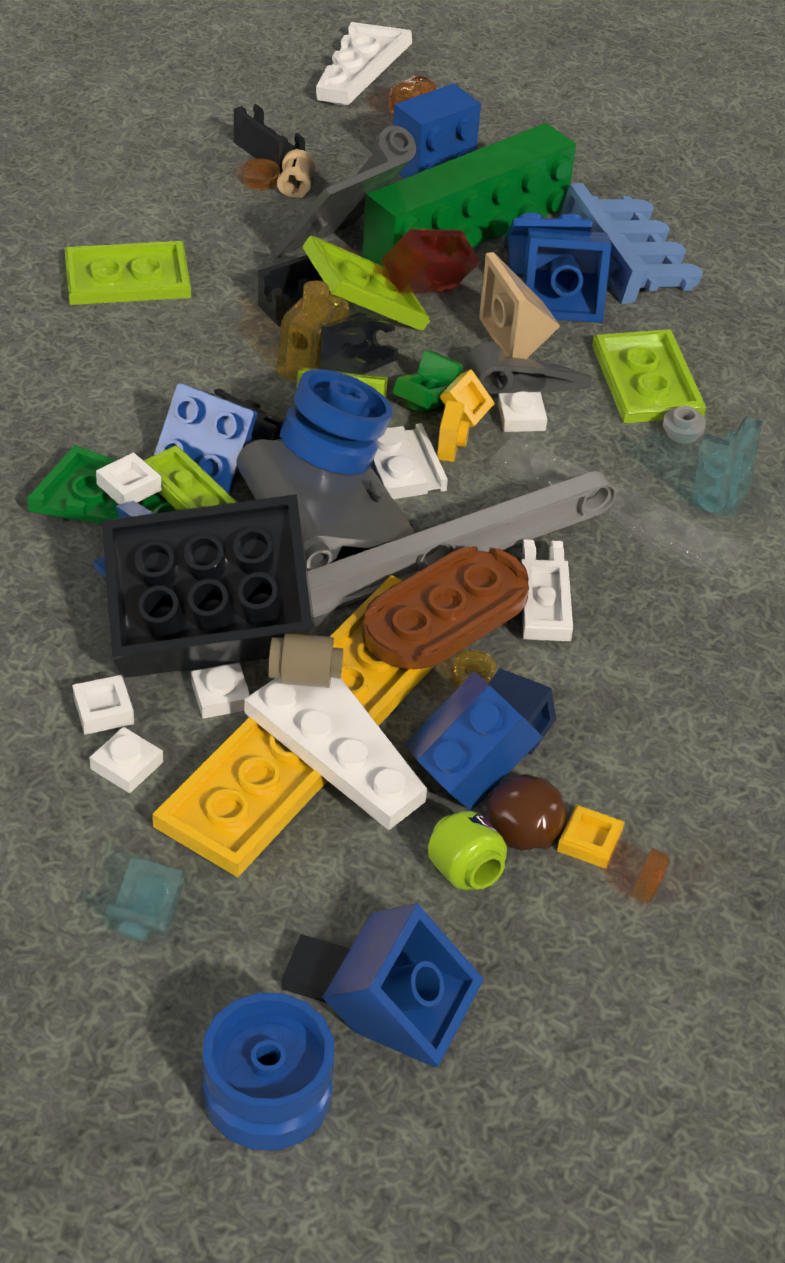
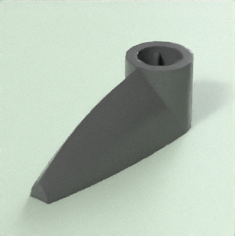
M491 342L475 346L467 358L469 368L472 369L490 397H498L499 393H516L521 391L548 393L589 388L592 380L590 375L560 365L525 358L505 357L501 347Z

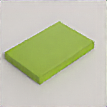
M309 236L302 246L331 294L417 330H424L431 321L400 273L315 236Z
M183 241L65 248L70 305L191 298V285Z
M672 330L593 335V350L623 423L663 420L667 411L681 406L691 407L702 414L703 417L705 416L706 405Z

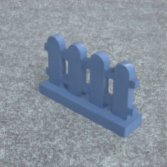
M570 183L560 215H581L582 219L592 220L590 232L608 233L612 244L607 285L621 304L635 302L640 288L646 287L648 291H657L658 287H681L683 291L692 290L693 286L700 283L703 271L696 265L681 263L686 253L685 247L676 242L665 241L670 231L669 226L658 220H649L654 210L651 203L641 199H632L631 196H622L621 199H599L597 196H592L583 183Z

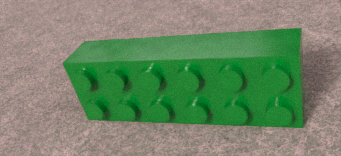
M544 123L366 193L363 258L400 273L403 277L436 262H442L446 258L462 251L472 249L495 237L503 236L508 232L513 219L519 218L521 214L538 213L543 218L554 212H560L569 184L571 183L576 143L549 124Z

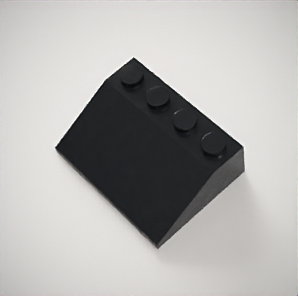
M297 494L102 521L112 658L123 678L268 659L272 637L284 638L285 633L316 636Z

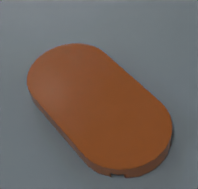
M478 546L457 549L381 593L368 604L362 628L365 645L379 660L395 667L423 669L435 666L522 611L527 603L529 593L527 569L516 557L501 549L490 547L489 552L477 551Z

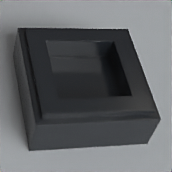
M300 934L282 978V990L327 1003L322 997L350 948Z

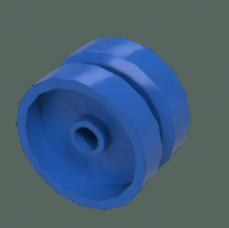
M325 369L309 370L302 374L294 393L293 402L295 405L290 407L285 415L280 428V438L285 446L296 456L313 466L345 475L363 474L370 468L378 450L377 439L385 434L392 418V406L376 389L346 374Z
M256 993L234 1000L215 1015L204 1035L202 1055L203 1096L212 1124L228 1140L251 1150L278 1151L303 1142L321 1127L331 1107L334 1065V1038L325 1018L308 1002L285 993Z

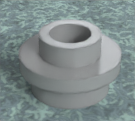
M681 406L666 412L663 419V428L667 436L673 441L692 443L703 435L706 428V420L695 409Z

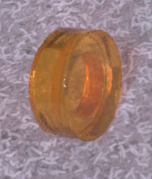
M268 159L250 160L242 167V182L246 187L253 190L265 191L273 189L277 186L280 168L278 164Z
M653 847L651 848L631 892V897L646 904L652 902L670 862L668 854Z

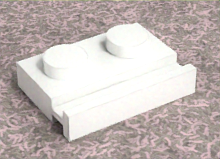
M422 423L416 424L415 429L405 430L403 426L387 428L385 434L377 439L378 450L371 463V467L393 499L428 494L429 490L439 489L440 492L447 491L448 479Z

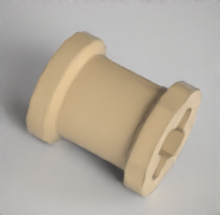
M295 149L289 151L283 158V171L278 176L277 187L281 193L288 197L303 198L310 190V178L315 172L316 163L308 152ZM296 159V165L295 167H292L293 162ZM298 181H301L299 188L296 189Z

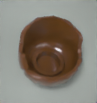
M525 774L507 779L493 792L487 804L488 822L502 836L507 847L517 850L547 849L551 847L561 831H564L567 824V811L562 795L545 778Z

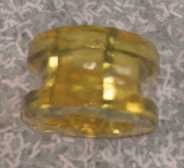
M467 650L459 653L452 665V685L457 690L473 672H481L482 676L480 677L489 683L496 674L497 667L494 659L487 653L478 650Z

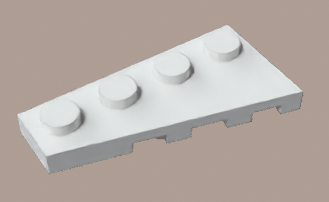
M351 22L348 27L349 35L343 36L340 51H335L332 56L333 64L326 67L316 86L317 100L332 102L337 106L349 105L412 44L411 30Z
M275 678L244 699L245 714L386 829L390 830L426 802L427 788L342 679L331 678L330 688L281 684V679Z

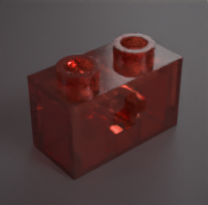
M410 229L381 259L389 273L390 281L397 287L399 292L451 291L481 263L462 230Z

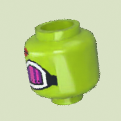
M471 810L460 811L443 817L435 825L428 842V857L453 887L463 891L479 890L491 886L502 875L507 857V845L502 836L481 814Z

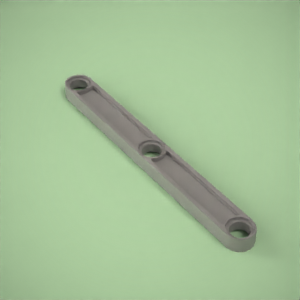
M588 472L309 570L308 577L314 617L367 599L391 575L403 581L457 549L478 546L477 551L489 552L490 547L503 550L523 543V539L531 540L598 516L613 504L616 498V489L601 472ZM599 489V491L594 496L587 499L589 495H591L594 491ZM441 545L436 552L425 557L430 550Z

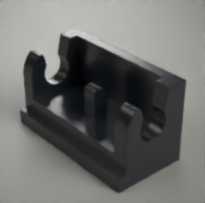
M254 104L253 118L247 114L243 106L233 109L234 143L277 175L283 171L282 161L285 154L295 149L305 151V139L300 134H295L294 146L288 142L285 136L278 135L275 130L264 125V111L259 105ZM296 159L294 160L292 167H295L297 161Z
M307 255L258 270V305L278 327L294 322L296 319L299 320L298 314H300V319L348 304L347 300L331 294ZM301 302V304L298 306L297 315L295 313V310L291 312Z
M357 313L323 325L320 368L363 375L398 360V348L390 345H380L376 339V334L379 330L385 333L395 331L394 325L387 321L366 318V314Z

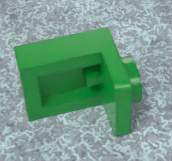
M432 350L424 351L417 373L397 377L393 394L406 399L405 404L408 407L421 412H429L430 409L445 406L439 396L461 374L463 366L461 363Z

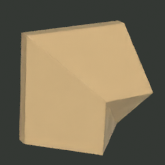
M494 252L486 253L479 319L495 343L501 347L505 357L527 359L560 325L544 302Z

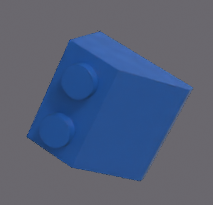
M528 228L524 283L544 302L556 320L603 323L612 244L608 233Z
M473 672L405 743V746L416 760L453 797L469 810H472L527 755L543 736L476 672Z
M415 903L371 913L322 998L355 1033L432 1067H437L441 1063L484 978L420 905Z

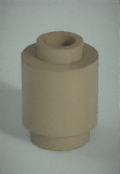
M285 633L284 638L272 637L269 655V678L281 679V684L330 688L331 678L341 679L343 648L334 647V637Z

